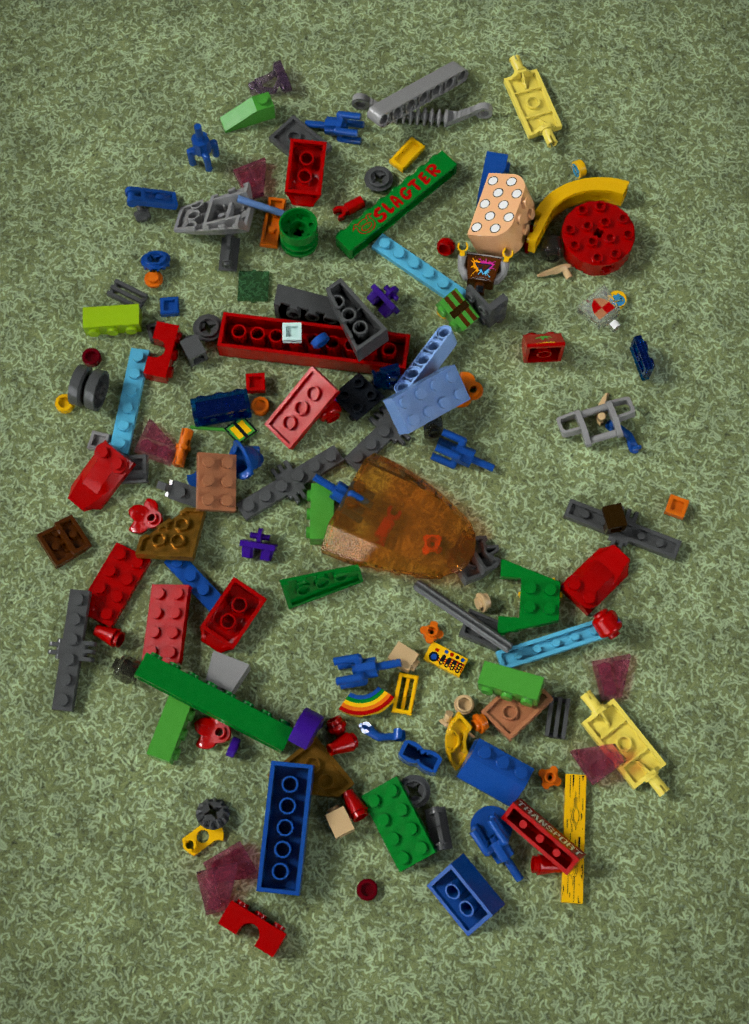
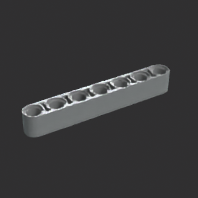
M452 61L372 105L367 112V118L381 128L386 127L465 82L469 74L468 70L457 62Z

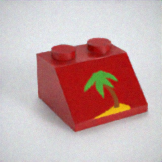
M547 332L545 334L528 333L523 335V363L561 361L565 348L562 334Z

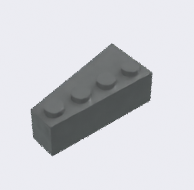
M342 278L326 288L328 300L358 362L389 341L387 328Z
M281 284L277 285L274 300L276 318L341 326L327 296Z

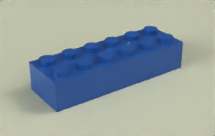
M271 761L256 891L296 896L301 894L315 765Z

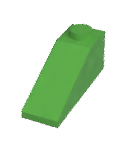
M269 92L252 96L221 116L220 120L225 133L276 118L274 104Z

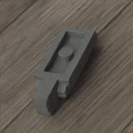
M170 480L169 484L158 481L156 488L166 491L164 496L196 508V487L176 480Z

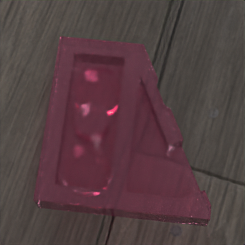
M149 419L134 452L138 455H149V459L170 466L177 448H175V445L160 428Z
M630 654L591 662L601 702L622 697L631 658Z
M237 862L197 872L196 875L206 915L224 911L228 907L237 872Z

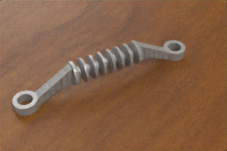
M363 93L354 94L352 97V106L360 110L370 108L378 102ZM481 102L459 111L446 109L444 114L441 113V109H438L437 114H435L433 108H431L430 113H427L426 108L421 113L420 108H418L416 112L412 111L403 116L401 122L404 124L405 120L408 119V123L411 125L414 119L416 125H418L419 121L422 120L423 126H425L427 121L432 126L434 121H436L437 127L440 126L441 122H443L444 127H448L472 116L488 119L493 114V107L489 103Z

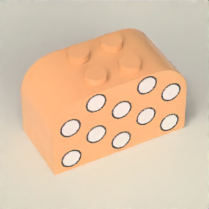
M488 174L467 233L477 253L503 257L502 251L506 248L505 255L509 257L512 250L515 254L522 248L526 236L530 232L531 221L535 217V203L522 177L516 174Z

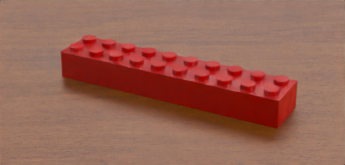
M223 312L217 348L219 356L401 377L407 369L410 334L388 332L389 341L358 362L341 326ZM301 322L302 343H283L282 323ZM326 332L330 337L329 342L320 349H314L311 341L319 334Z

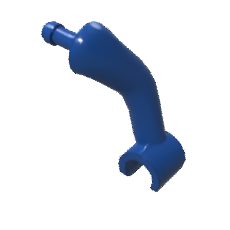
M611 420L605 425V428L609 431L614 430ZM621 425L629 451L636 454L642 448L641 445H638L633 434Z
M369 722L359 724L361 732L376 741L405 740V730L401 728H394L393 733H381Z

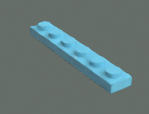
M382 233L372 245V250L442 298L455 288L465 298L466 290L385 234Z
M131 348L111 439V444L124 455H129L145 382L143 372L147 357L150 356V350Z
M592 621L514 645L508 653L499 650L495 654L499 665L516 668L606 638H601L593 627Z

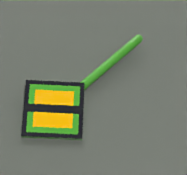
M243 415L225 428L190 426L191 429L225 431L233 440H239L241 444L258 432Z

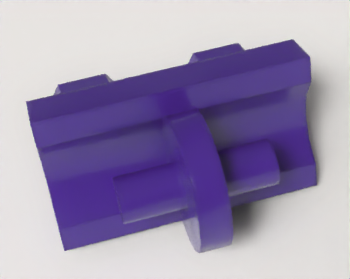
M374 283L371 286L373 291L370 292L367 299L374 306L383 300L384 304L378 311L385 318L393 312L395 314L399 313L400 310L391 301L392 298L395 302L399 300V297L396 295L399 289L396 286L390 288L386 285L383 288L386 291L384 294Z
M259 528L258 533H250V538H254L256 541L240 540L239 546H242V557L253 558L256 548L262 549L260 560L271 561L274 551H277L278 547L276 544L262 542V540H270V535L264 534L263 528Z

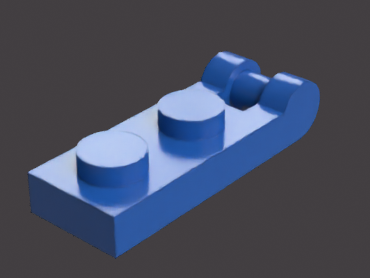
M133 186L125 189V195L128 197L127 205L129 207L145 206L176 210L178 207L175 192Z

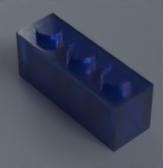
M235 389L230 392H218L214 395L197 396L190 399L196 427L252 418L247 389Z

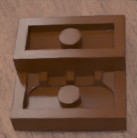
M73 515L55 522L54 527L37 534L36 537L56 569L92 547Z

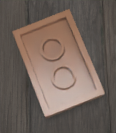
M197 453L196 511L236 512L237 455Z
M543 689L538 707L533 705L532 707H527L519 701H506L497 695L481 713L511 742L553 701V697Z

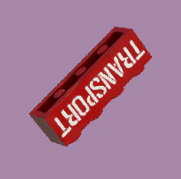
M521 798L514 801L501 817L503 821L566 875L571 873L586 855Z

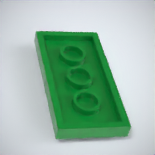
M399 776L390 779L361 796L399 872L437 853Z

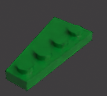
M356 564L281 579L279 581L288 608L292 609L363 582L359 565Z

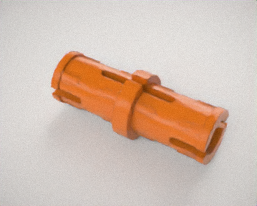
M182 428L179 442L175 446L176 454L172 463L175 467H185L194 433L189 428Z

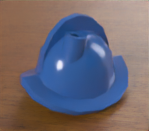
M239 440L233 441L229 454L237 455L236 478L241 480L248 479L254 474L253 471L260 467L264 461L263 455L260 453V447L242 445Z

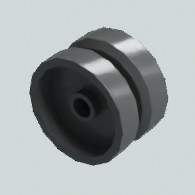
M79 364L70 379L68 387L69 404L78 407L84 405L86 409L98 411L102 407L108 392V371L101 369L93 371L92 367Z

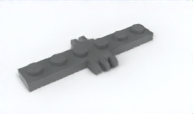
M383 406L379 408L383 415L377 411L373 413L378 420H375L372 416L368 418L369 422L376 428L344 457V461L357 473L389 442L392 441L394 444L398 442L404 446L406 442L402 437L407 441L411 439L409 434L399 435L389 412Z
M334 445L295 469L291 467L287 460L283 462L286 469H283L281 464L277 465L279 473L274 468L270 469L276 480L236 503V507L247 522L286 497L290 501L294 499L297 505L301 503L298 498L299 495L305 501L307 499L304 493L307 491L305 486L313 482L312 479L316 473L322 476L344 463V459Z
M570 499L563 518L605 534L603 529L605 519L602 510ZM629 508L625 514L627 522L625 530L607 534L609 536L608 540L611 541L609 546L616 543L621 550L622 546L626 547L629 543L673 561L676 559L682 542L636 524L639 512L635 511L632 518L630 517L632 509Z
M70 589L63 639L58 638L57 642H49V646L57 648L56 650H48V654L55 655V659H59L52 710L74 712L81 662L94 663L95 658L87 657V654H96V650L88 648L89 646L97 647V642L85 641L92 596L91 591Z

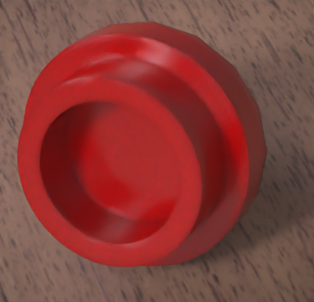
M442 238L437 243V250L443 256L451 255L455 250V243L451 238Z
M340 715L326 722L328 726L326 729L330 734H335L337 737L344 734L346 721Z

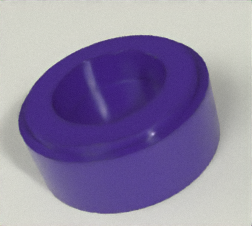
M235 736L232 738L226 756L234 758L241 743L240 738Z

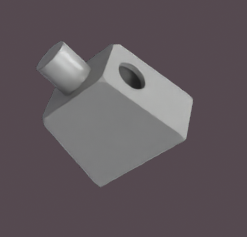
M213 651L206 682L210 681L218 686L217 689L222 692L227 690L235 694L250 672L251 667L245 662Z

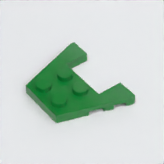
M501 559L500 579L521 581L519 618L498 616L497 632L500 635H505L506 633H515L531 627L536 628L558 623L560 582Z

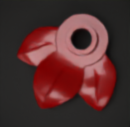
M147 498L144 505H134L129 509V515L134 520L129 528V531L132 533L143 534L148 529H157L156 526L163 523V516L158 511V503L153 499Z
M211 717L200 718L194 722L195 730L201 735L196 746L201 749H212L217 743L223 744L231 737L230 727ZM223 730L222 735L218 736V732Z

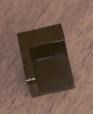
M617 503L603 506L602 512L605 519L603 529L605 535L624 531L627 527V522L622 504Z

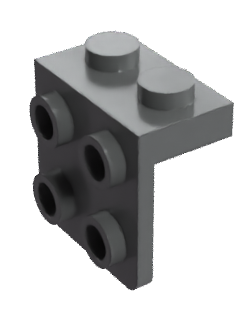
M472 285L466 286L465 299L479 315L478 321L481 324H485L490 328L496 322L499 324L505 319L508 297L504 293L489 304Z

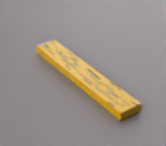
M565 774L563 835L584 852L586 775ZM584 857L571 873L566 875L562 872L561 903L583 904Z

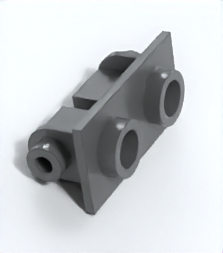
M227 234L225 237H222L219 271L237 272L240 238H235L234 234Z
M436 806L424 810L429 836L436 850L453 849L445 806Z

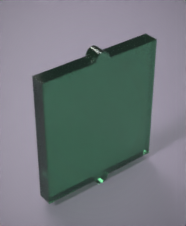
M239 271L237 300L251 301L252 303L255 301L268 302L269 271Z

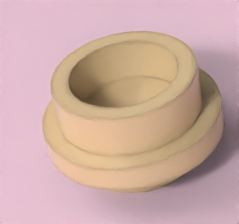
M479 592L476 594L474 604L481 612H486L488 608H491V600L487 593Z
M460 695L454 701V709L462 715H468L474 709V701L468 695Z

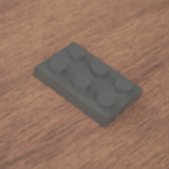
M294 115L269 136V141L288 157L291 138L326 142ZM328 142L326 155L332 151V146Z

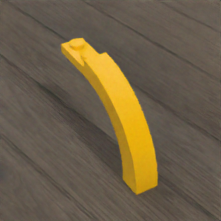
M590 177L566 183L552 191L535 210L533 232H529L526 243H529L528 251L535 253L550 222L569 207L588 201H604L621 206L627 195L629 181L610 177Z

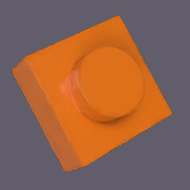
M671 494L664 514L683 520L689 500Z

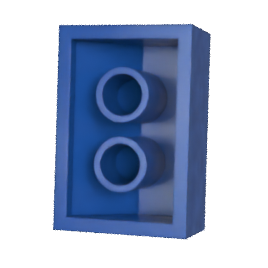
M479 738L474 740L456 777L510 807L525 789L534 768Z
M464 853L427 885L467 936L472 934L505 905Z

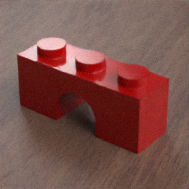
M157 321L152 339L154 345L164 347L165 351L159 357H147L143 372L146 380L168 384L169 378L172 379L174 373L173 361H177L178 350L176 349L178 343L180 344L179 341L183 338L179 325Z
M238 899L237 902L231 900L218 924L236 935L240 933L245 925L254 924L259 930V939L255 947L275 958L288 935L284 933L286 928L277 922H274L273 925L266 922L267 916L257 910L253 914L247 910L249 905Z

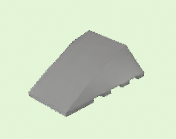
M250 182L244 183V187L237 190L235 187L228 189L229 193L221 196L218 194L212 195L210 200L206 202L202 199L181 207L173 229L174 232L194 235H226L249 232L255 209L236 201L238 195L253 200Z

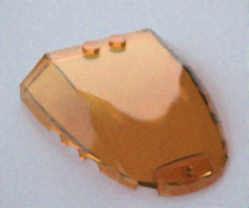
M373 453L364 459L332 516L325 533L321 551L332 558L352 565L358 564L359 567L373 568L377 572L387 571L398 576L404 574L411 575L414 578L442 579L444 576L453 573L458 574L470 563L476 549V535L468 518L436 488L407 468L377 453ZM350 490H354L362 495L364 500L358 501L352 496L348 497L347 493Z

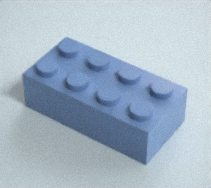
M455 364L433 372L389 396L383 402L399 435L415 431L471 398Z

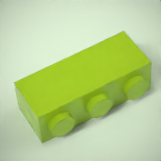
M139 304L83 307V329L86 336L89 335L90 337H98L102 334L116 336L118 333L133 335L137 332H142V311Z

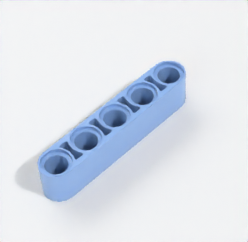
M443 325L435 331L395 384L394 390L396 393L440 368L457 344L450 326Z

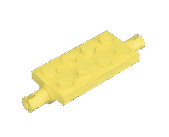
M513 55L509 62L513 67L514 74L504 78L503 83L528 140L543 135L547 147L551 148L550 143L554 147L558 141L553 132L562 130V123L538 70H528L523 66L520 56L516 55L517 59H515Z
M591 690L584 693L580 698L592 712L591 716L584 720L581 725L631 788L634 790L643 782H648L659 797L670 790L658 775V771L666 765V762L613 698L604 705L598 701Z

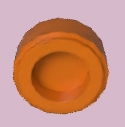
M261 396L254 398L251 402L252 412L257 416L266 415L270 410L269 401Z

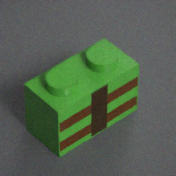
M457 288L436 304L437 312L450 322L449 326L454 332H463L479 318V315Z

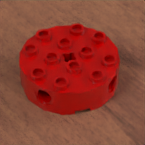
M588 201L576 206L566 216L559 238L560 251L568 264L583 271L585 274L591 276L610 274L619 270L629 258L635 241L634 225L628 214L617 205L604 201Z

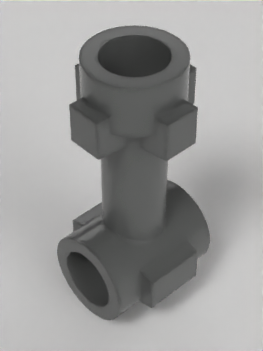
M136 206L137 211L134 212L136 221L141 223L148 221L151 218L148 207Z

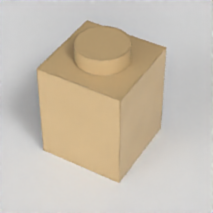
M398 641L388 656V661L401 659L402 667L397 668L407 674L410 671L414 672L420 663L418 661L419 654Z
M336 805L327 810L328 814L325 815V818L336 840L355 831L344 806L339 808Z

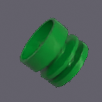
M299 207L291 208L284 212L279 220L281 248L286 254L297 258L312 254L318 245V223L316 216L311 211Z

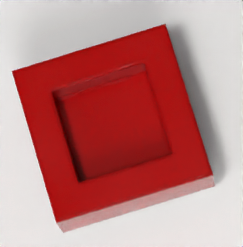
M265 373L246 374L247 394L266 393Z

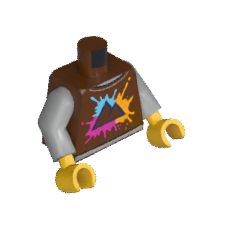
M459 242L457 244V249L460 251L458 255V271L462 279L467 281V286L469 284L472 285L483 297L485 289L493 290L494 285H498L507 276L510 265L509 259L513 257L514 251L512 250L511 256L507 257L505 255L506 248L503 249V260L502 256L467 252L466 255L465 252L468 250L467 242L464 250L459 248Z

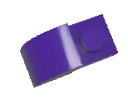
M306 707L298 718L288 741L305 750L308 749L317 731L323 727L326 721L324 716Z

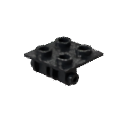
M360 373L339 389L341 392L336 397L339 405L349 414L348 417L351 421H358L385 398Z

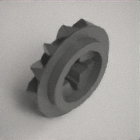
M375 166L366 172L364 181L366 187L370 188L372 192L377 191L380 193L381 191H387L392 186L393 175L389 169ZM376 177H378L379 179H382V184L379 183L378 181L375 182V181H376Z
M202 315L194 322L193 332L205 343L208 341L214 342L219 337L221 320L215 315ZM206 323H207V326H209V327L211 328V333H210V334L207 332V330L204 331V330L206 329V328H205V326H206L205 324H206Z
M409 775L401 780L408 795H410V791L407 786L414 789L418 784L420 785L418 793L421 798L416 795L410 798L415 808H421L428 802L431 790L426 779L419 775Z
M215 797L209 800L206 798L204 802L199 803L196 810L198 823L209 830L223 827L228 822L230 816L229 807L223 800H217ZM209 808L213 809V811H217L216 819L215 817H213L212 814L208 815Z

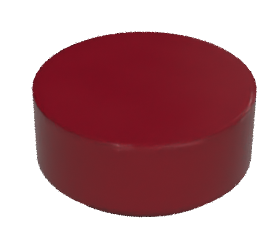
M95 348L86 349L82 354V360L86 366L96 367L102 360L100 352Z
M363 879L358 883L357 894L360 899L371 901L376 897L378 887L373 880Z

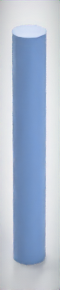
M238 195L236 201L280 217L286 212L285 210Z

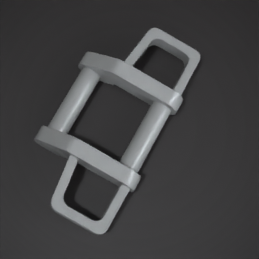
M627 396L605 401V404L582 411L575 410L557 417L556 420L563 438L582 434L584 445L588 448L597 442L614 437H623L620 422L635 417L636 413L630 397ZM625 404L629 406L630 411L617 415L614 408ZM607 411L614 430L590 437L583 418ZM576 419L578 427L568 430L563 429L562 423Z

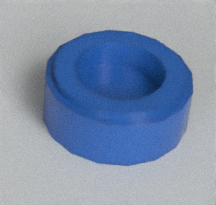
M323 332L311 341V345L314 349H320L329 342L330 337L326 332Z

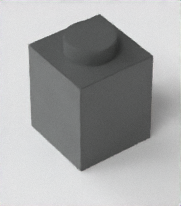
M197 334L188 335L179 341L191 367L208 360L206 350Z

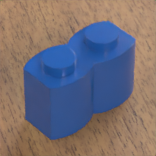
M405 740L398 753V758L404 764L413 767L417 766L422 773L429 776L436 775L442 762L439 754L432 750H423L418 743L411 740Z

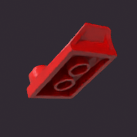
M290 139L285 194L289 197L292 205L313 207L321 197L327 142Z
M105 440L96 446L93 457L72 484L68 499L84 512L93 509L101 510L136 464Z
M614 544L599 548L560 586V591L588 616L628 576L630 558Z
M233 577L201 624V641L219 653L233 650L267 598Z

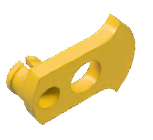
M200 825L182 838L183 848L195 856L213 842L218 840L224 841V831L222 827L216 830H209ZM200 831H207L209 834V839L205 843H201L197 839ZM189 842L194 843L193 849L187 848Z

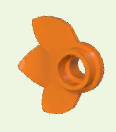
M461 372L460 377L471 399L456 408L466 407L472 400H477L483 395L482 385L476 382L474 376L469 372ZM472 388H477L476 392L474 393L470 392V390Z

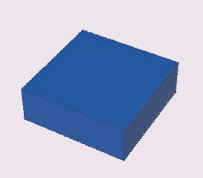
M178 296L160 298L161 317L180 316Z

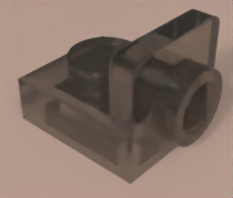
M441 416L423 426L425 439L443 437L441 436L443 431Z

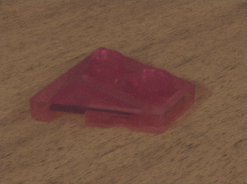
M265 157L233 170L240 188L244 187V183L250 182L253 200L264 196Z
M616 744L570 751L592 785L599 783L627 761Z
M241 841L203 862L213 882L258 879V872Z

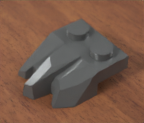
M486 535L469 538L462 545L446 550L444 554L464 586L483 579L497 568L501 562L500 558L494 557L499 551V545H487L486 541L488 539Z

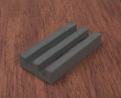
M115 279L114 285H111L110 291L108 290L106 293L108 297L124 305L135 304L115 294L114 292L116 291L138 302L140 309L148 298L146 293L118 279ZM118 286L121 287V288H123V289H125V290H127V291H129V292H131V293H133V294H135V295H137V296H139V297H141L142 299H140V298H138V297H136V296H134V295H132V294H130V293H128V292H126V291H124V290L118 288Z
M552 696L553 701L548 705L544 737L565 740L571 699ZM557 702L553 733H549L553 703ZM565 703L561 735H559L558 727L561 705Z

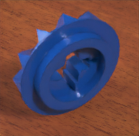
M150 251L142 256L141 266L144 267V270H150V272L154 270L159 271L160 269L165 270L166 267L170 266V256L163 251Z

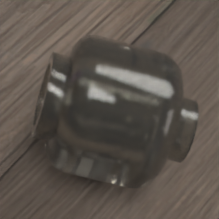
M549 234L540 241V252L544 260L554 263L564 256V243L560 236Z
M126 654L121 659L116 657L111 666L114 669L113 677L125 684L135 683L137 679L134 678V674L140 665V661Z

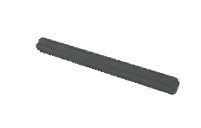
M421 580L416 581L413 586L416 592L504 652L508 653L512 649L513 643Z

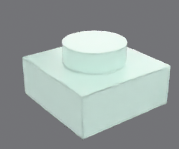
M301 322L282 323L283 343H302Z

